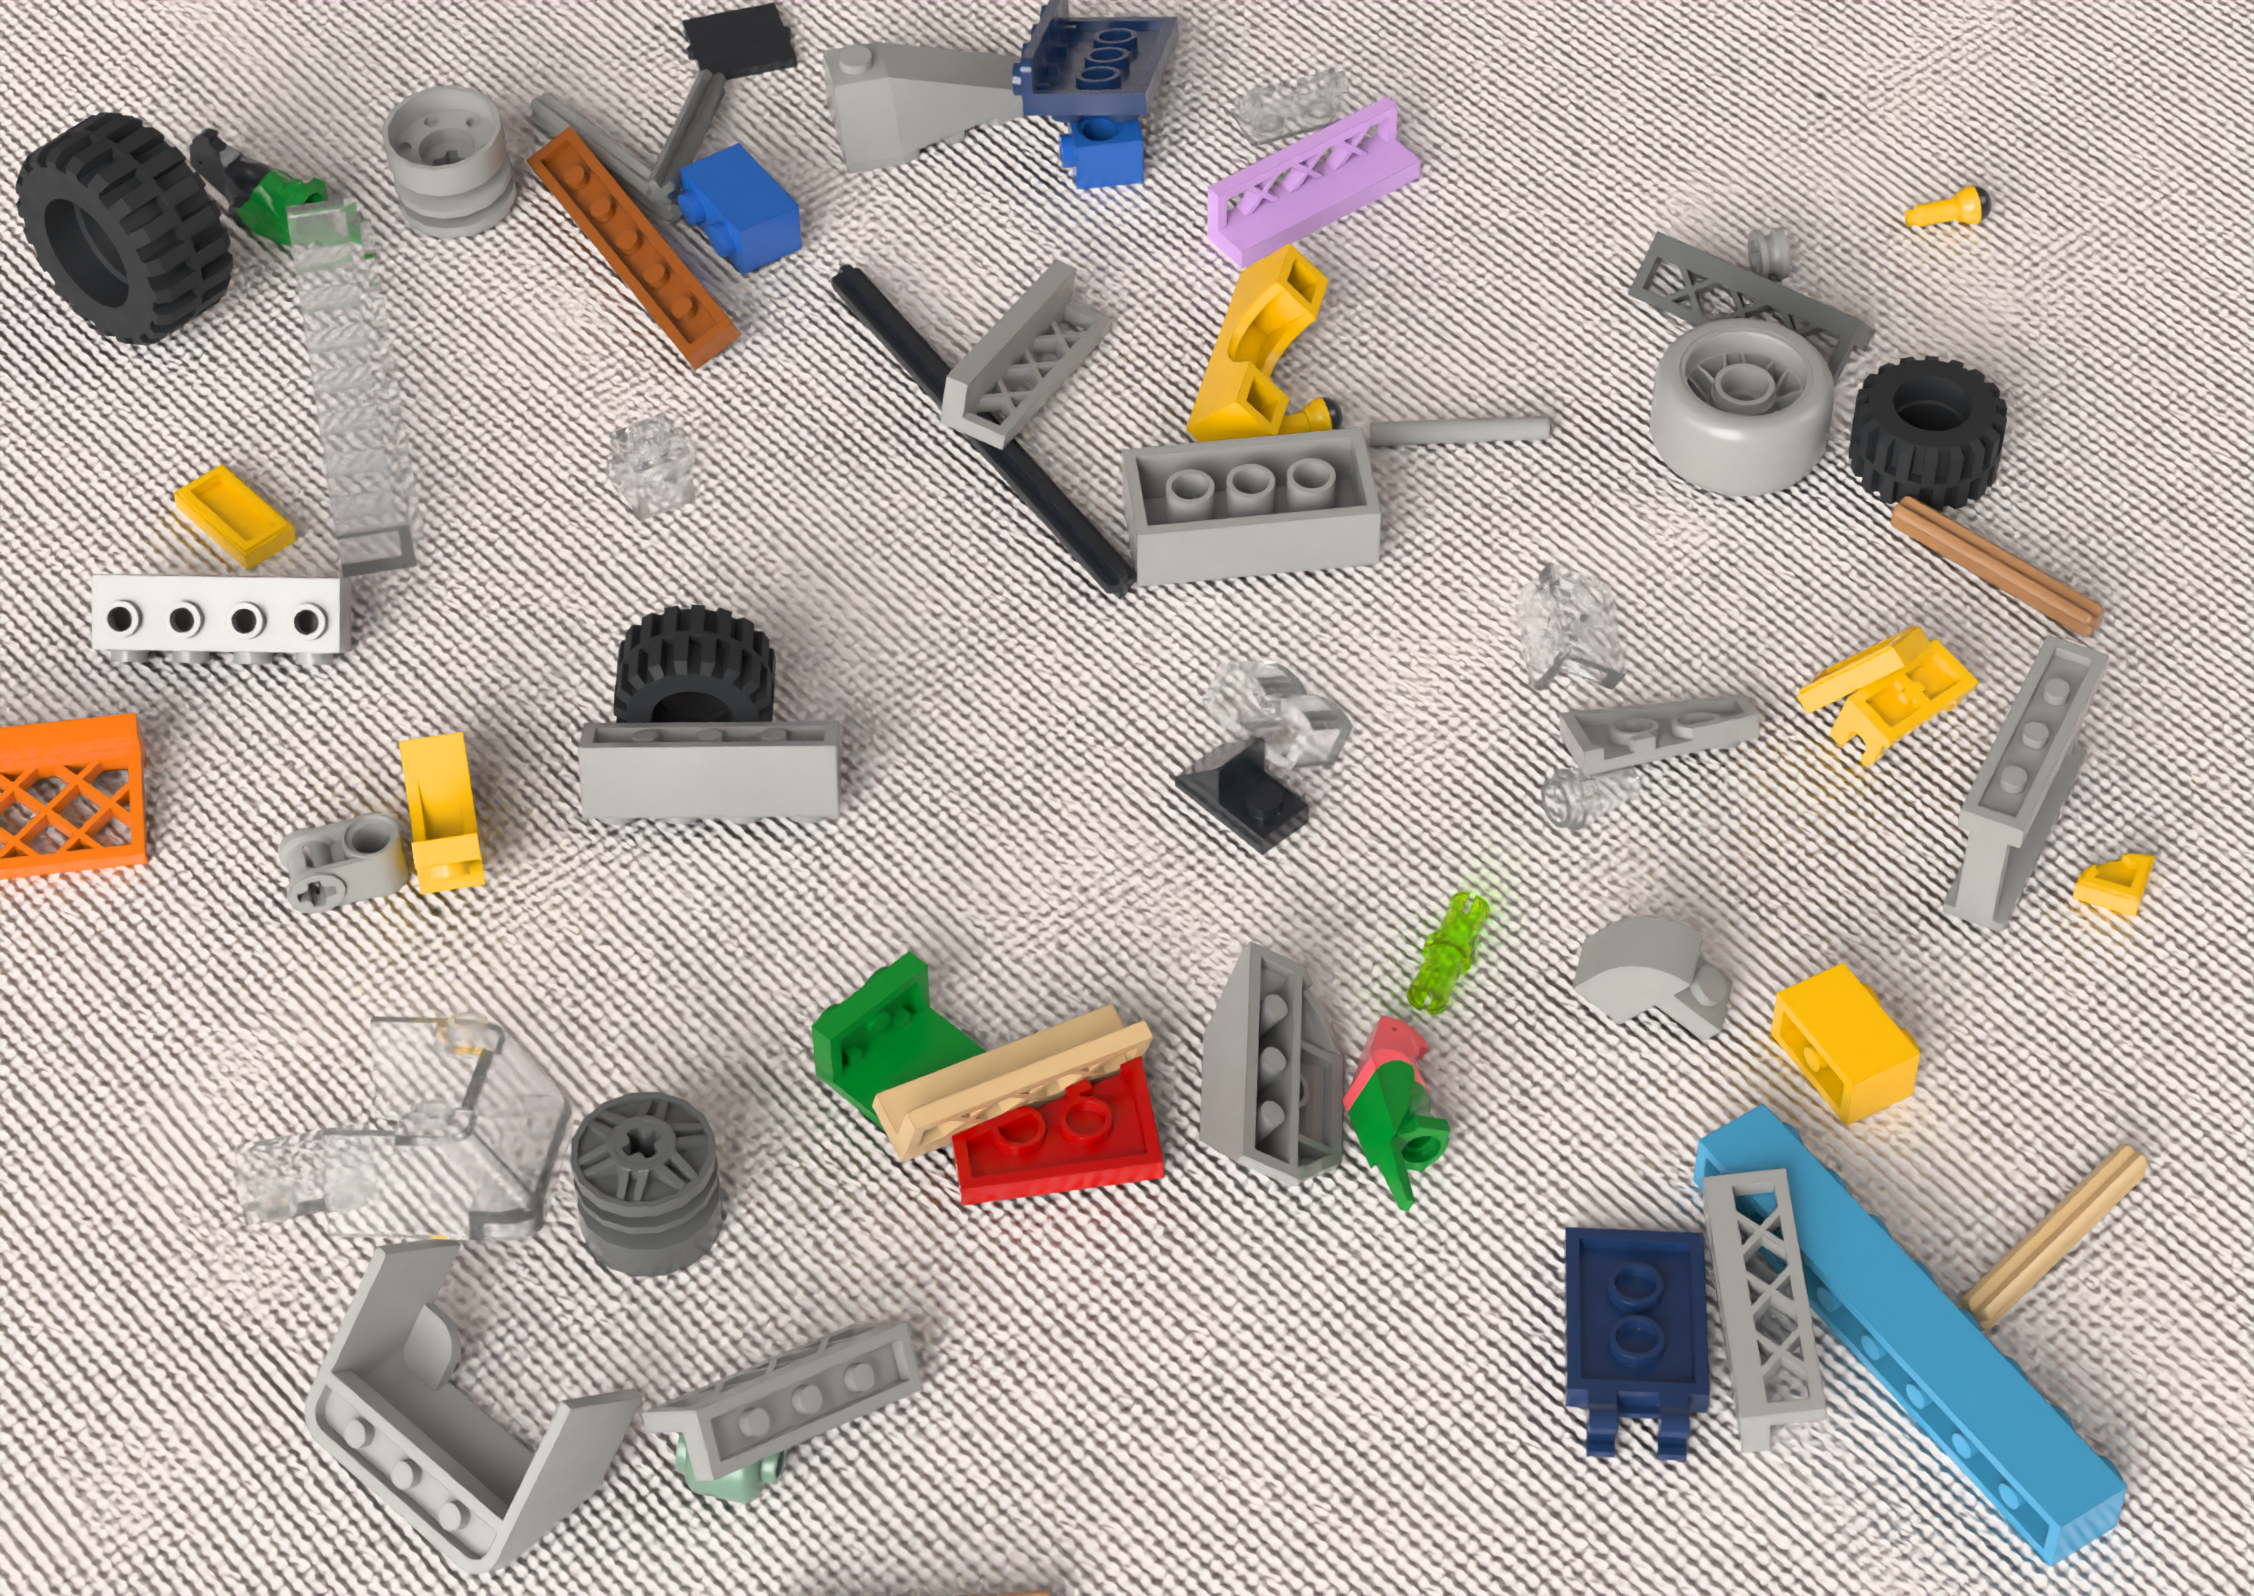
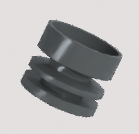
M661 1092L629 1093L606 1101L583 1119L572 1138L570 1163L574 1176V1188L578 1196L577 1208L581 1233L590 1252L610 1269L641 1277L665 1276L687 1268L711 1250L722 1229L723 1204L720 1179L717 1175L718 1161L715 1136L705 1115L684 1099Z

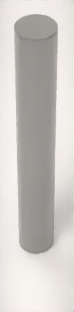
M1548 416L1370 423L1371 446L1549 439L1550 436Z

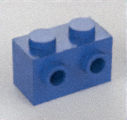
M740 143L680 168L683 193L679 195L678 202L684 218L691 226L697 225L709 237L715 252L721 258L727 257L743 275L802 249L799 205Z

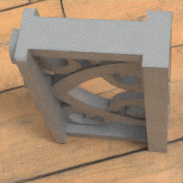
M2047 635L1960 809L1957 827L1970 832L1964 861L1944 900L1943 911L1946 914L1997 932L2005 930L2085 763L2087 751L2077 746L2082 720L2105 675L2109 659L2108 654Z

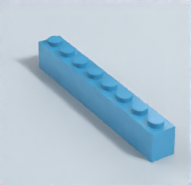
M1761 1104L1699 1139L1693 1181L1702 1191L1703 1177L1786 1168L1810 1308L2050 1567L2117 1526L2128 1486L2123 1482L2116 1466L2107 1457L2097 1455L2075 1432V1428L2067 1414L2059 1407L2050 1405L2028 1382L2021 1366L2011 1357L2003 1356L1982 1334L1981 1328L1972 1314L1963 1308L1956 1307L1937 1287L1934 1277L1923 1263L1912 1260L1892 1239L1884 1222L1875 1214H1868L1848 1193L1841 1177L1833 1169L1824 1168L1804 1147L1800 1135L1790 1124L1781 1122L1764 1104ZM1774 1192L1734 1197L1736 1211L1759 1226L1776 1209ZM1779 1226L1773 1235L1782 1240ZM1763 1246L1758 1249L1760 1254L1781 1274L1786 1268V1261Z

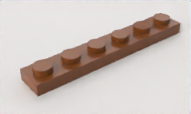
M571 126L526 160L540 180L695 371L741 336L733 322Z

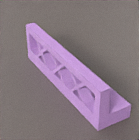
M1386 96L1208 186L1207 238L1243 269L1285 245L1293 243L1420 178L1421 160L1396 140L1398 105ZM1377 124V135L1359 144L1369 128ZM1336 145L1326 161L1315 166L1324 151ZM1291 168L1282 183L1270 189L1279 174ZM1246 191L1237 206L1227 211V200Z

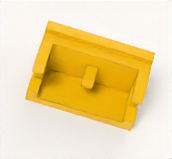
M1936 638L1908 665L1861 688L1849 696L1829 735L1842 746L1858 734L1866 745V752L1862 754L1861 762L1863 765H1871L1883 756L1886 749L1942 711H1950L1959 705L1967 694L1976 689L1979 682Z

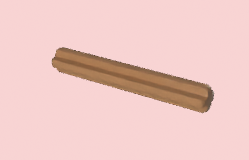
M1905 496L1899 504L1895 505L1890 523L1898 531L2082 637H2089L2100 626L2105 610L2098 602L1912 496Z

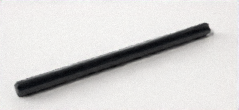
M850 264L839 267L838 274L831 278L832 289L942 410L946 378L952 369L860 268H853ZM991 412L976 414L988 421L1001 425ZM964 434L1106 593L1114 594L1116 597L1127 594L1128 588L1136 582V573L1133 568L1014 438L1001 450Z

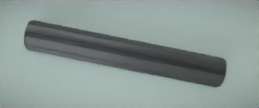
M705 69L697 75L647 180L649 188L646 196L652 203L660 201L667 206L676 200L682 187L680 168L693 163L725 95L724 85L727 80L721 72L713 74L708 69Z

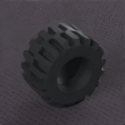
M1913 356L1901 358L1898 365L1888 362L1879 367L1878 374L1870 373L1863 381V388L1858 390L1849 444V459H1852L1851 469L1856 477H1862L1861 485L1869 492L1878 491L1880 493V500L1888 504L1899 503L1905 496H1912L1939 512L1943 511L1944 506L1958 509L1967 505V499L1977 501L1985 494L1986 487H1991L1996 479L2007 423L2006 402L2004 399L1999 398L2000 390L1994 383L1984 382L1985 375L1977 369L1967 370L1963 368L1964 363L1952 359L1949 363L1938 361L1939 357L1925 356V360H1916Z
M677 605L665 608L662 615L652 612L642 617L641 625H632L627 630L625 640L621 641L618 651L614 696L616 723L772 722L776 656L774 649L769 648V638L763 631H754V623L745 617L735 619L732 617V611L718 608L717 611L706 610L705 605H691V609H680Z

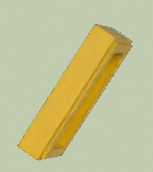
M223 463L174 492L177 508L247 571L297 541L294 526Z
M1912 625L1823 669L1799 690L1800 693L1797 695V698L1806 713L1809 714L1905 667L1927 648L1930 642L1919 625L1916 627Z

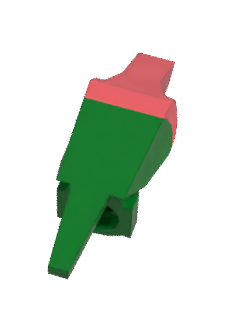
M1382 1015L1366 1040L1358 1067L1342 1102L1370 1168L1372 1169L1376 1163L1378 1164L1399 1209L1409 1211L1415 1199L1407 1170L1424 1172L1429 1165L1437 1161L1446 1150L1449 1141L1448 1135L1451 1130L1447 1119L1435 1118L1430 1113L1431 1100L1429 1091L1416 1065V1059H1422L1429 1049L1425 1039L1413 1027L1408 1026L1405 1021Z

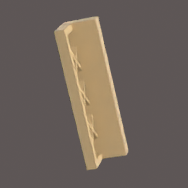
M1110 1004L878 1093L875 1096L872 1107L902 1163L951 1144L952 1135L1023 1105L1036 1109L1065 1096L1066 1087L1082 1080L1088 1079L1091 1085L1119 1074L1120 1064L1139 1056L1143 1059L1153 1039V1035L1145 1020L1124 1027L1113 1004Z

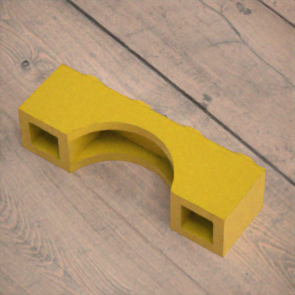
M1291 243L1240 273L1186 430L1198 442L1278 435L1290 398L1270 380V376L1286 348L1307 326L1316 320L1329 282Z

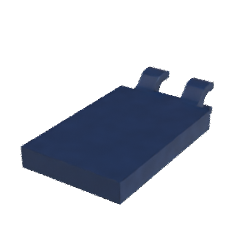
M1565 1227V1407L1587 1408L1586 1456L1615 1458V1435L1618 1433V1417L1658 1419L1657 1460L1686 1461V1438H1689L1690 1434L1689 1412L1707 1413L1710 1396L1704 1233Z

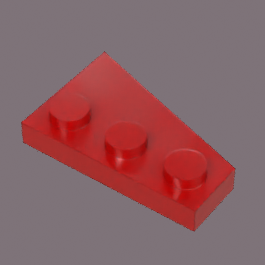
M1141 1056L1120 1064V1073L1093 1085H1091L1088 1079L1082 1080L1066 1087L1064 1097L1036 1109L1023 1105L951 1136L952 1153L962 1206L1164 1178V1161Z

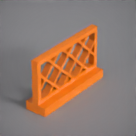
M136 713L0 727V789L4 791L0 795V816L16 801L36 814L15 836L0 827V842L5 845L0 850V880L148 863L144 768L147 767L146 745ZM128 769L129 781L112 798L107 797L90 785L102 772ZM58 777L68 784L46 806L26 792L38 779ZM82 794L101 808L78 829L59 814ZM129 801L130 812L123 808ZM115 817L131 829L132 844L103 847L92 838ZM49 824L70 838L56 853L38 854L27 846Z

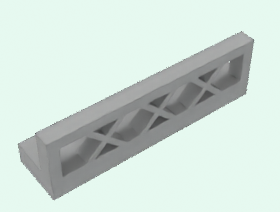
M1055 260L947 375L940 423L1003 450L1110 331L1112 318L1071 301L1077 268ZM1064 320L1086 331L1062 334L1058 325ZM1056 352L1059 361L1035 363L1032 354ZM1029 381L1033 390L1008 392L1004 384ZM1002 411L1005 420L1001 425H998L976 414Z
M1786 1168L1703 1177L1704 1219L1741 1453L1769 1451L1771 1425L1827 1419V1406ZM1774 1192L1776 1209L1760 1226L1736 1211L1735 1196ZM1779 1226L1782 1240L1773 1235ZM1740 1232L1749 1237V1239L1743 1245L1741 1243ZM1761 1246L1786 1261V1268L1771 1285L1748 1272L1745 1268V1264ZM1789 1285L1792 1300L1782 1294ZM1750 1292L1759 1297L1753 1305L1751 1304ZM1771 1306L1796 1321V1329L1781 1346L1755 1329L1756 1322ZM1799 1346L1802 1360L1793 1355ZM1759 1352L1769 1358L1763 1366H1761ZM1782 1366L1806 1382L1809 1398L1767 1402L1765 1385Z
M907 1322L852 1324L641 1413L647 1433L683 1432L695 1481H714L924 1388Z

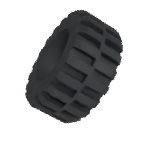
M100 112L97 115H91L26 157L16 181L15 192L19 195L16 203L18 215L24 219V234L28 244L34 246L38 254L36 260L42 270L49 273L55 282V289L63 299H69L75 306L74 311L85 321L91 320L95 324L96 330L105 336H115L118 342L135 345L156 344L219 303L220 299L225 296L232 277L230 274L233 268V255L228 252L231 241L227 228L222 227L219 217L222 214L216 201L209 198L204 189L206 186L205 182L198 172L194 173L185 162L187 158L176 146L171 147L164 141L162 133L154 127H144L142 120L136 117L122 115V113Z

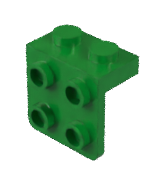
M910 951L889 967L885 966L876 970L864 986L842 1003L829 1006L812 1025L816 1076L883 1130L884 1128L872 1107L876 1094L987 1052L930 1007L928 965Z

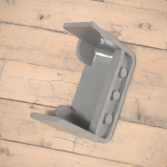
M453 1237L377 1246L307 1395L304 1414L308 1431L321 1447L460 1569L469 1574H483L504 1569L597 1491L644 1396L633 1388L561 1401L536 1454L532 1453L449 1382L459 1360L461 1341L453 1320L436 1306L434 1301L461 1244Z

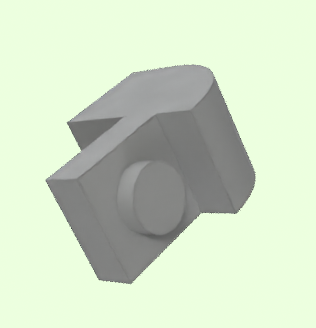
M1641 916L1619 920L1584 939L1572 989L1619 1025L1656 1005L1699 1039L1705 1041L1722 1031L1733 981L1699 956L1703 940L1701 933L1673 920Z

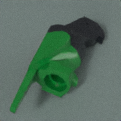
M211 128L204 129L192 140V144L189 145L190 166L226 198L229 203V216L238 227L306 254H310L314 249L364 266L373 260L372 252L334 231L336 229L324 212L328 207L325 182L315 177L308 183L300 179H293L286 172L251 159L230 147L218 138L219 132Z

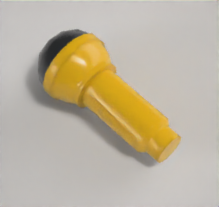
M1968 185L1956 194H1953L1951 198L1915 205L1913 209L1905 210L1904 219L1907 227L1915 225L1924 227L1953 220L1975 225L1988 217L1992 203L1990 195L1980 186Z
M1320 396L1314 398L1305 407L1301 408L1300 412L1283 417L1278 435L1337 430L1340 428L1343 420L1341 408L1335 400L1328 397Z

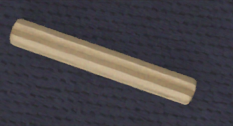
M2130 1144L2117 1146L1962 1297V1306L1960 1308L1972 1314L1978 1322L1981 1331L1990 1329L2145 1177V1168L2148 1165V1161L2144 1154L2136 1152Z

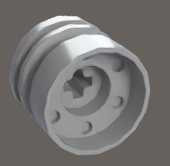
M455 85L431 87L406 97L390 111L382 127L383 144L390 171L394 175V188L398 195L400 211L411 227L427 236L453 239L473 236L496 225L509 213L516 198L515 177L511 168L510 155L506 150V137L500 111L490 97L468 87Z

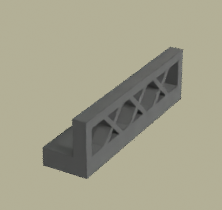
M1657 231L1628 292V295L1696 326L1723 319H1750V316L1769 309L1781 314L1786 328L1804 338L1818 332L1839 340L1828 362L1833 376L1834 387L1853 348L1856 347L1865 351L1875 332L1873 328L1856 317ZM1661 262L1681 271L1686 289L1666 297L1648 291ZM1692 276L1703 280V282L1695 284ZM1719 287L1731 292L1737 311L1714 320L1705 315L1699 294ZM1690 298L1693 310L1677 303ZM1743 298L1754 304L1745 307ZM1794 321L1806 326L1796 329Z

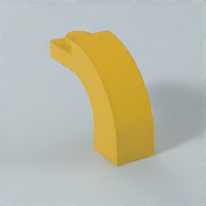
M458 732L399 741L413 837L411 845L414 865L418 874L420 893L426 894L485 885V874L464 733Z

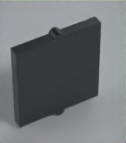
M774 2L682 20V28L689 45L687 47V56L689 60L695 61L699 73L702 70L708 69L713 74L721 72L726 80L797 66V59L790 43L791 29L783 25Z

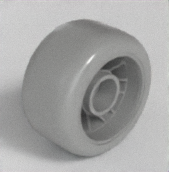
M1731 318L1697 326L1677 338L1665 351L1658 364L1654 378L1650 427L1654 445L1663 461L1672 471L1689 483L1705 490L1731 496H1757L1786 489L1807 476L1824 454L1828 443L1834 405L1833 376L1824 357L1813 344L1801 335L1778 324L1757 319Z

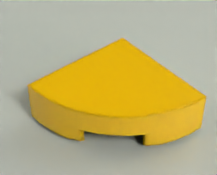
M2127 853L2122 854L2121 860L2110 861L2099 866L2092 864L2079 876L2075 885L2073 899L2136 917L2153 869L2155 856Z

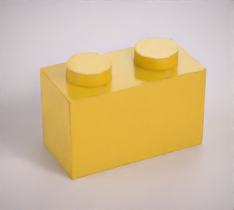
M1844 962L1777 992L1771 1035L1846 1126L1913 1095L1920 1061V1052L1915 1039L1906 1029L1899 1028L1882 1009L1874 990L1867 983H1860Z

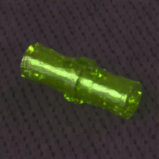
M1464 891L1454 894L1439 929L1428 935L1422 950L1423 963L1406 992L1409 1003L1415 1009L1421 1011L1429 992H1431L1434 997L1428 1007L1427 1014L1436 1015L1444 1012L1459 975L1469 971L1475 956L1473 945L1483 924L1486 923L1490 915L1489 905L1480 896L1476 895L1468 914H1466L1463 910L1469 899L1470 892Z

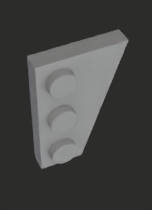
M1745 695L1559 713L1560 737L1584 776L1711 748L1729 749L1740 745L1742 741L1759 738V713Z

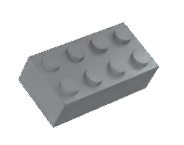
M1362 427L1122 449V501L1137 587L1379 564L1381 509Z

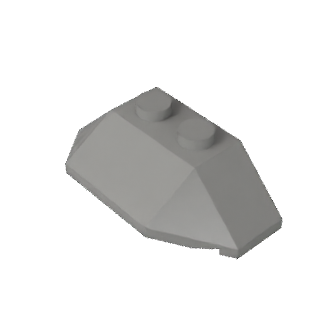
M1249 942L1243 948L1204 1032L1199 1141L1239 1164L1293 1187L1332 1171L1342 1163L1344 1056L1325 1011L1309 990L1313 983L1306 966L1254 942Z

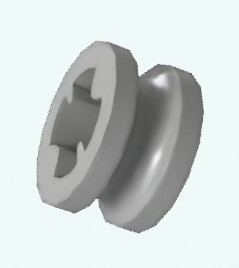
M1781 227L1771 229L1769 235H1764L1761 230L1750 232L1748 237V258L1751 272L1768 279L1770 274H1774L1777 279L1788 278L1790 273V251L1786 234Z

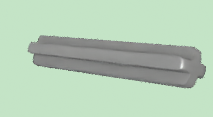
M544 92L539 99L534 98L531 101V119L554 137H557L571 126L619 186L669 223H675L680 216H683L678 202L679 195L683 193L681 190L676 200L667 206L660 201L652 203L648 200L646 196L649 188L647 180L653 170L552 93Z

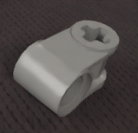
M377 812L365 813L353 819L328 825L301 828L289 833L278 846L280 862L284 868L288 869L290 875V882L287 885L288 902L292 908L302 913H323L337 906L370 898L387 897L404 887L409 878V866L399 828L395 820L386 814ZM305 846L309 847L312 859L305 860L303 851ZM312 882H319L320 893L318 895L314 893Z

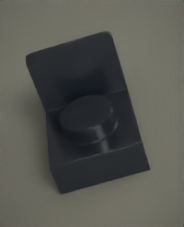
M1262 737L1219 745L1175 776V786L1261 855H1264L1308 823L1309 805L1264 771L1265 740Z

